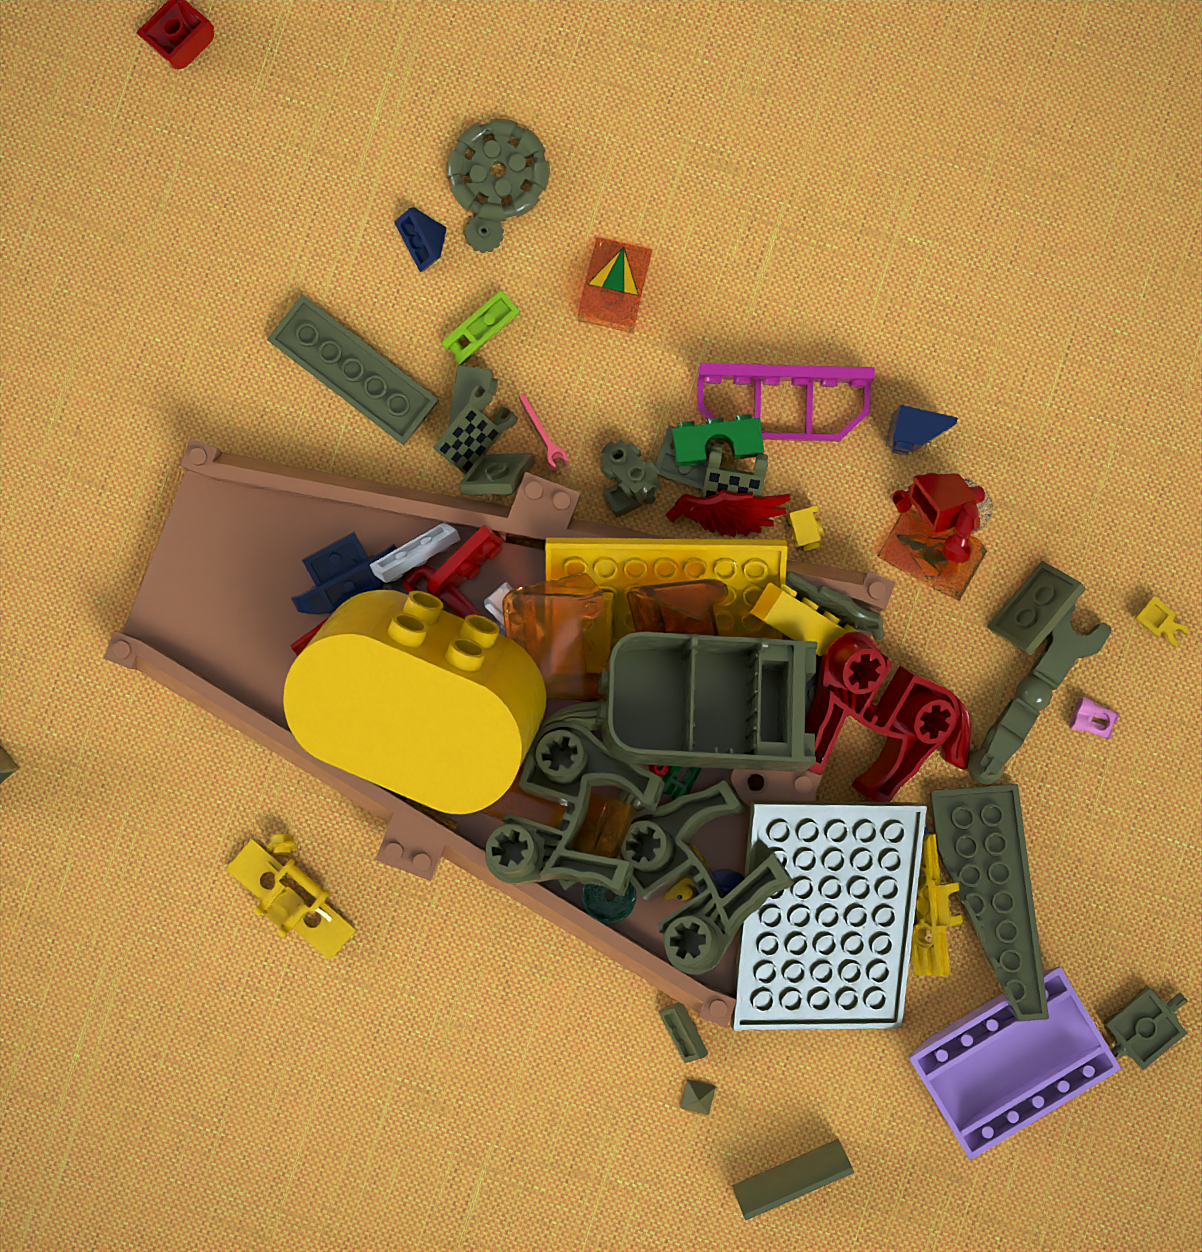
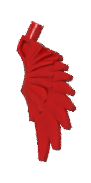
M724 489L710 497H696L685 494L675 502V506L666 513V517L669 521L675 522L683 514L687 518L694 520L695 523L699 521L703 529H709L711 533H714L716 529L721 535H725L727 532L732 537H735L737 531L748 536L749 530L761 533L760 526L773 527L774 520L769 518L786 514L785 507L777 506L791 499L790 494L754 497L753 492L733 493Z

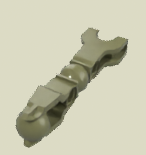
M1075 603L1046 637L1047 644L1027 674L1028 677L1023 678L1018 683L1015 692L1016 697L1011 698L998 719L988 730L981 748L970 756L968 770L976 782L992 784L1002 777L1005 763L1022 746L1024 739L1041 714L1039 711L1044 710L1050 704L1052 691L1058 688L1078 658L1094 655L1101 650L1112 631L1109 625L1102 622L1093 626L1085 636L1077 634L1072 629L1070 622L1073 611L1076 608Z

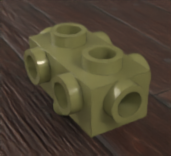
M620 439L616 444L614 442L606 444L602 449V455L599 457L602 463L600 467L602 473L610 481L614 478L619 483L618 488L626 498L633 497L639 504L643 501L647 505L654 503L656 500L654 495L658 488L661 487L657 476L660 472L654 463L650 460L644 463L639 458L642 455L632 442L626 445Z

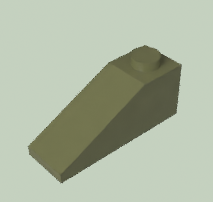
M458 365L448 428L469 403L471 393L476 386L480 385L493 396H496L498 379H494L493 370ZM486 407L480 409L479 411L482 413Z

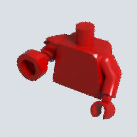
M927 473L914 476L913 484L908 486V491L898 490L893 494L892 499L899 513H906L913 504L934 533L955 527L956 533L946 538L942 553L945 558L955 563H964L970 560L974 547L968 535H971L973 529L975 531L978 528L980 529V515L977 503H982L985 499V493L981 486L969 487L961 475L957 473Z

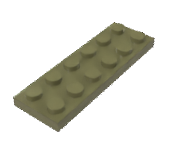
M303 294L267 339L272 345L403 446H405L439 402V399Z

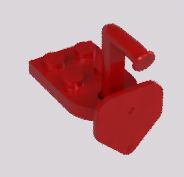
M483 525L438 570L430 566L421 565L413 568L401 582L408 593L420 591L414 585L424 577L428 582L426 593L434 595L442 603L445 601L460 618L465 619L468 615L483 616L457 588L466 579H473L481 571L480 566L487 559L491 560L502 550L501 545L505 542V539L499 533Z

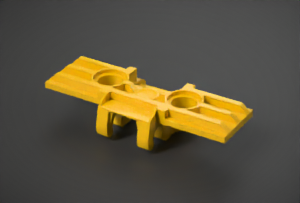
M927 834L923 837L920 869L925 872L926 876H919L911 943L914 976H951L946 927L962 924L963 919L962 914H950L948 896L953 892L959 891V882L944 884V882L940 881L936 834ZM930 929L932 932L930 943L925 941V930Z
M252 838L228 865L226 870L262 901L253 912L259 917L265 915L279 927L277 933L282 938L286 937L294 929L330 961L357 929L325 902L331 892L328 889L324 891L295 865L296 861L293 858L284 866ZM266 872H272L276 875L274 877L275 886L272 889H268L262 884V876ZM287 874L317 899L313 905H310L284 882V877ZM308 911H317L320 914L321 922L318 926L311 927L306 923L305 915Z

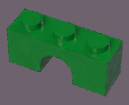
M751 414L739 415L735 417L734 421L726 422L723 421V418H712L706 420V424L695 425L694 421L681 422L677 424V428L672 429L671 433L676 467L704 464L706 461L705 446L708 442L715 439L723 440L729 444L733 460L755 458L758 453H764L760 417L752 418Z

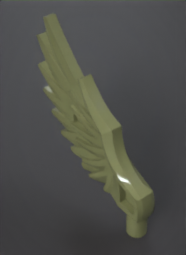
M792 572L786 573L788 581H785V585L797 592L795 598L800 602L804 597L819 606L816 612L823 615L825 610L840 619L837 625L842 628L848 624L853 626L854 629L872 631L874 639L879 640L884 637L883 618L880 613L858 607L850 596L836 593L823 585L818 588Z

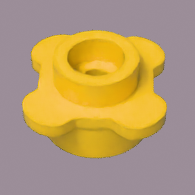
M290 834L273 835L270 837V843L267 844L269 851L274 852L276 856L290 855L291 851L298 849L296 842H294V836Z

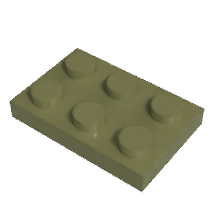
M1041 561L987 627L995 635L1031 656L1086 588L1078 580Z

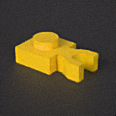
M1152 596L1133 618L1155 637H1159L1163 633L1166 641L1172 647H1177L1180 643L1173 637L1175 630H1179L1183 635H1187L1190 631L1185 625L1172 621L1177 614L1156 596Z

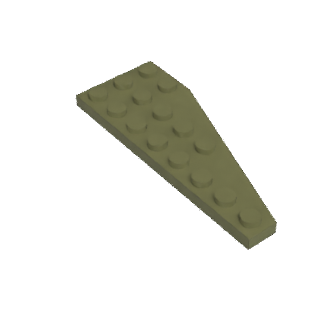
M1018 784L931 791L930 800L937 852L951 882H959V891L956 893L1017 1022L1049 1019Z

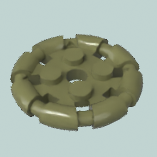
M490 119L489 123L479 125L478 122L472 125L457 138L456 141L458 143L454 150H450L446 173L447 179H450L452 184L450 190L454 198L467 212L471 210L478 214V218L484 220L506 221V218L516 215L518 218L536 206L540 201L538 197L542 190L545 191L547 188L550 166L549 161L545 160L544 153L546 150L543 144L528 128L524 130L518 126L517 122L512 120ZM494 134L495 140L484 143L483 136ZM512 136L520 140L517 148L509 144ZM467 149L474 152L471 161L464 157ZM533 157L534 166L526 167L525 159ZM496 164L505 166V175L501 178L493 177L490 174L492 166ZM470 175L472 183L463 184L462 177ZM525 181L532 184L529 192L522 190ZM479 194L488 198L484 204L477 201ZM511 196L513 204L502 207L500 199Z

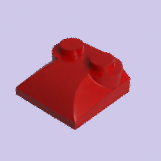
M168 0L136 33L170 67L182 69L187 67L212 42L214 26L186 0Z

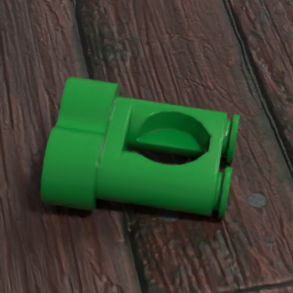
M670 766L668 772L662 778L665 784L662 792L674 799L691 794L690 790L702 767H689L682 782H679L676 779L683 766Z

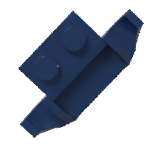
M352 532L303 558L302 562L315 585L310 590L291 598L298 612L306 614H331L351 597L382 587L385 582L374 575L370 564L396 550L395 544L390 545L375 556L371 555L368 557L355 532Z

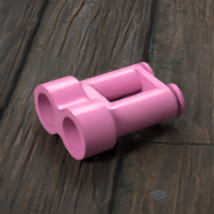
M1081 696L1076 704L1069 727L1079 732L1084 730L1109 740L1113 733L1112 725L1117 722L1119 713L1095 704L1094 700ZM1093 716L1107 720L1106 725L1103 726L1093 722Z

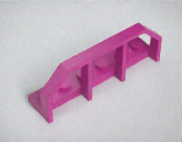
M700 363L697 379V410L706 420L715 418L703 405L704 383L721 384L722 380H733V384L749 385L751 380H754V418H761V381L762 385L767 386L780 385V381H791L792 386H806L805 433L762 432L763 440L840 442L870 413L871 383L874 380L875 367ZM813 382H820L821 387H837L838 383H849L851 388H863V411L839 434H812Z

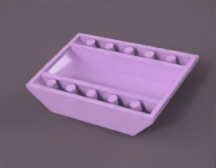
M1060 966L1043 972L1049 1019L1017 1022L1004 993L930 1036L908 1057L969 1160L974 1159L1121 1070L1120 1065Z

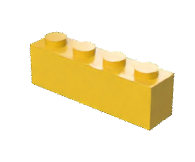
M769 582L750 612L793 640L818 642L816 654L820 657L823 656L826 648L838 637L849 632H859L848 624L844 628L837 625L840 619L826 610L823 615L816 612L819 606L804 597L800 602L795 598L797 592L783 583L778 588Z

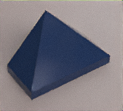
M414 207L409 208L394 221L420 272L425 271L441 257L446 233L445 226Z

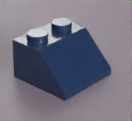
M900 405L892 413L885 446L892 448L891 452L895 454L909 455V452H915L957 424L958 418Z

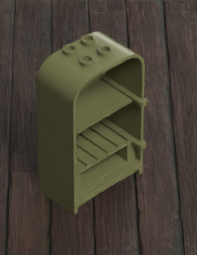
M657 632L630 633L621 638L615 645L606 661L605 669L601 671V676H598L597 694H603V701H600V706H597L596 724H602L603 744L614 758L630 764L805 772L816 763L815 734L805 733V683L816 674V649L818 642Z

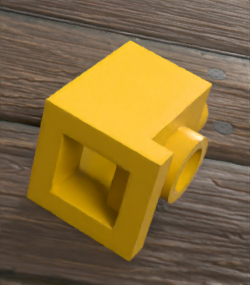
M818 506L791 512L787 515L796 549L803 547L804 552L821 547L820 535H824L820 518L815 519L814 514L819 511Z

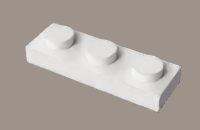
M441 523L370 564L374 575L383 582L395 581L411 568L425 564L430 557L449 550L454 543L461 539L456 529L447 523Z

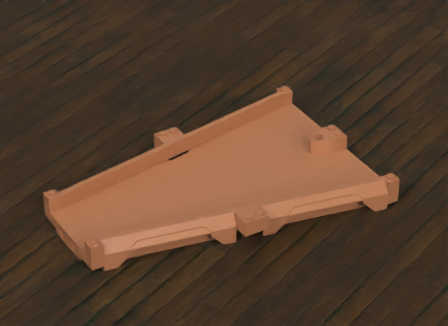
M190 438L180 462V466L186 469L124 629L122 632H113L103 659L142 672L388 823L387 831L375 860L432 881L441 858L444 857L640 976L649 984L697 1012L698 1017L727 1028L737 1002V998L733 996L739 929L719 964L712 970L697 975L681 972L671 964L666 954L663 934L658 929V922L696 897V887L690 885L693 895L687 900L664 899V892L649 902L640 896L630 881L625 895L621 896L597 884L578 883L565 891L558 879L510 885L498 880L490 872L485 858L487 840L494 830L504 824L502 819L507 813L553 828L560 824L566 809L564 805L525 793L519 786L529 750L509 789L496 802L482 810L468 814L441 812L459 823L454 830L407 801V797L325 763L309 754L293 736L285 717L283 703L286 678L292 664L298 657L290 645L333 614L298 612L292 602V597L310 590L315 585L302 559L352 532H355L369 557L377 555L392 544H395L398 549L439 524L447 523L457 530L461 540L454 543L449 550L430 557L423 564L438 570L468 539L485 525L505 539V542L501 545L502 550L493 559H487L480 566L481 571L473 579H466L457 589L484 617L494 622L496 618L485 607L484 600L503 583L507 582L526 601L527 607L545 625V550L507 543L508 536L539 542H546V537L676 538L574 519L573 516L580 501L581 493L525 472L511 507L225 453L218 448ZM787 560L786 573L792 572L818 588L823 585L836 593L850 596L858 607L878 613L886 609L896 583L871 572L860 573ZM413 568L404 572L402 577L404 578ZM422 577L414 586L420 591L427 592L428 582ZM444 601L442 610L458 616ZM856 629L871 638L872 631ZM546 634L526 651L540 670L546 689V709L539 729L553 713L566 706L603 698L601 694H597L598 676H601V674L552 672V646H547ZM782 634V640H793ZM817 654L816 674L811 678L816 680L819 679V672L822 657H820ZM601 729L590 730L596 738L603 742ZM637 764L639 767L650 771L648 764ZM682 767L676 779L677 781L682 782L689 767ZM702 767L690 790L691 794L702 792L725 780L733 787L747 810L740 815H726L707 822L694 834L688 845L695 846L711 865L709 867L711 872L729 869L739 872L744 876L751 800L813 801L822 776L808 769L805 772ZM752 774H759L763 780L761 788L755 791L750 790L747 786V779ZM613 786L591 787L587 814L592 822L599 827L608 822L612 806L622 791L621 788ZM662 792L657 807L668 804L675 799ZM607 836V837H606V839H607V845H608V848H609V850L611 851V853H612V855H613V852H612L611 847H610V844H609L608 836ZM723 891L724 897L727 895L726 891Z

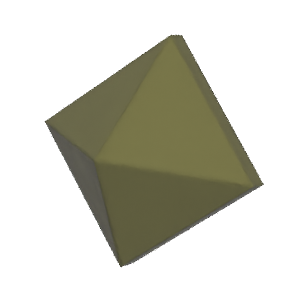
M687 1079L680 1108L709 1115L716 1086Z

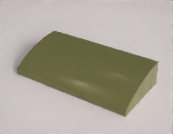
M836 1139L736 1183L732 1187L746 1221L855 1172L839 1139Z

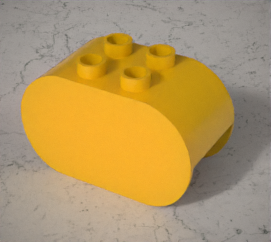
M373 590L351 597L333 612L296 658L288 672L283 695L284 712L288 726L297 742L309 754L325 763L444 813H473L496 802L514 781L544 718L546 689L540 670L534 660L515 641L498 634L500 629L492 620L479 615H468L463 619L442 610V601L432 594L423 591H412L409 595L393 590Z

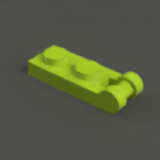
M500 290L447 336L441 344L447 351H452L459 365H463L474 353L520 314V310ZM464 336L470 342L465 348L459 343V340Z

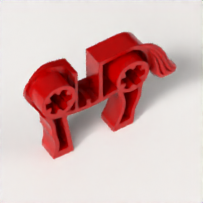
M849 632L835 639L826 648L821 659L817 692L812 707L805 718V733L815 734L816 763L808 770L822 775L847 716H851L865 727L887 736L885 746L876 762L867 771L855 778L851 785L862 795L875 802H890L900 787L919 771L925 760L939 746H941V758L945 762L959 769H968L971 722L969 713L962 701L953 692L935 680L899 666L877 706L871 704L870 702L891 668L892 662L878 650L868 636L861 632Z

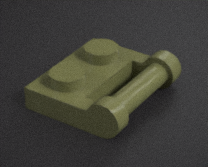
M669 425L655 464L660 472L657 476L703 491L708 461H705L704 464L676 467L674 450L670 447L672 444V429L677 427ZM718 441L714 443L708 442L705 446L706 453H710L711 446L722 447L723 443Z

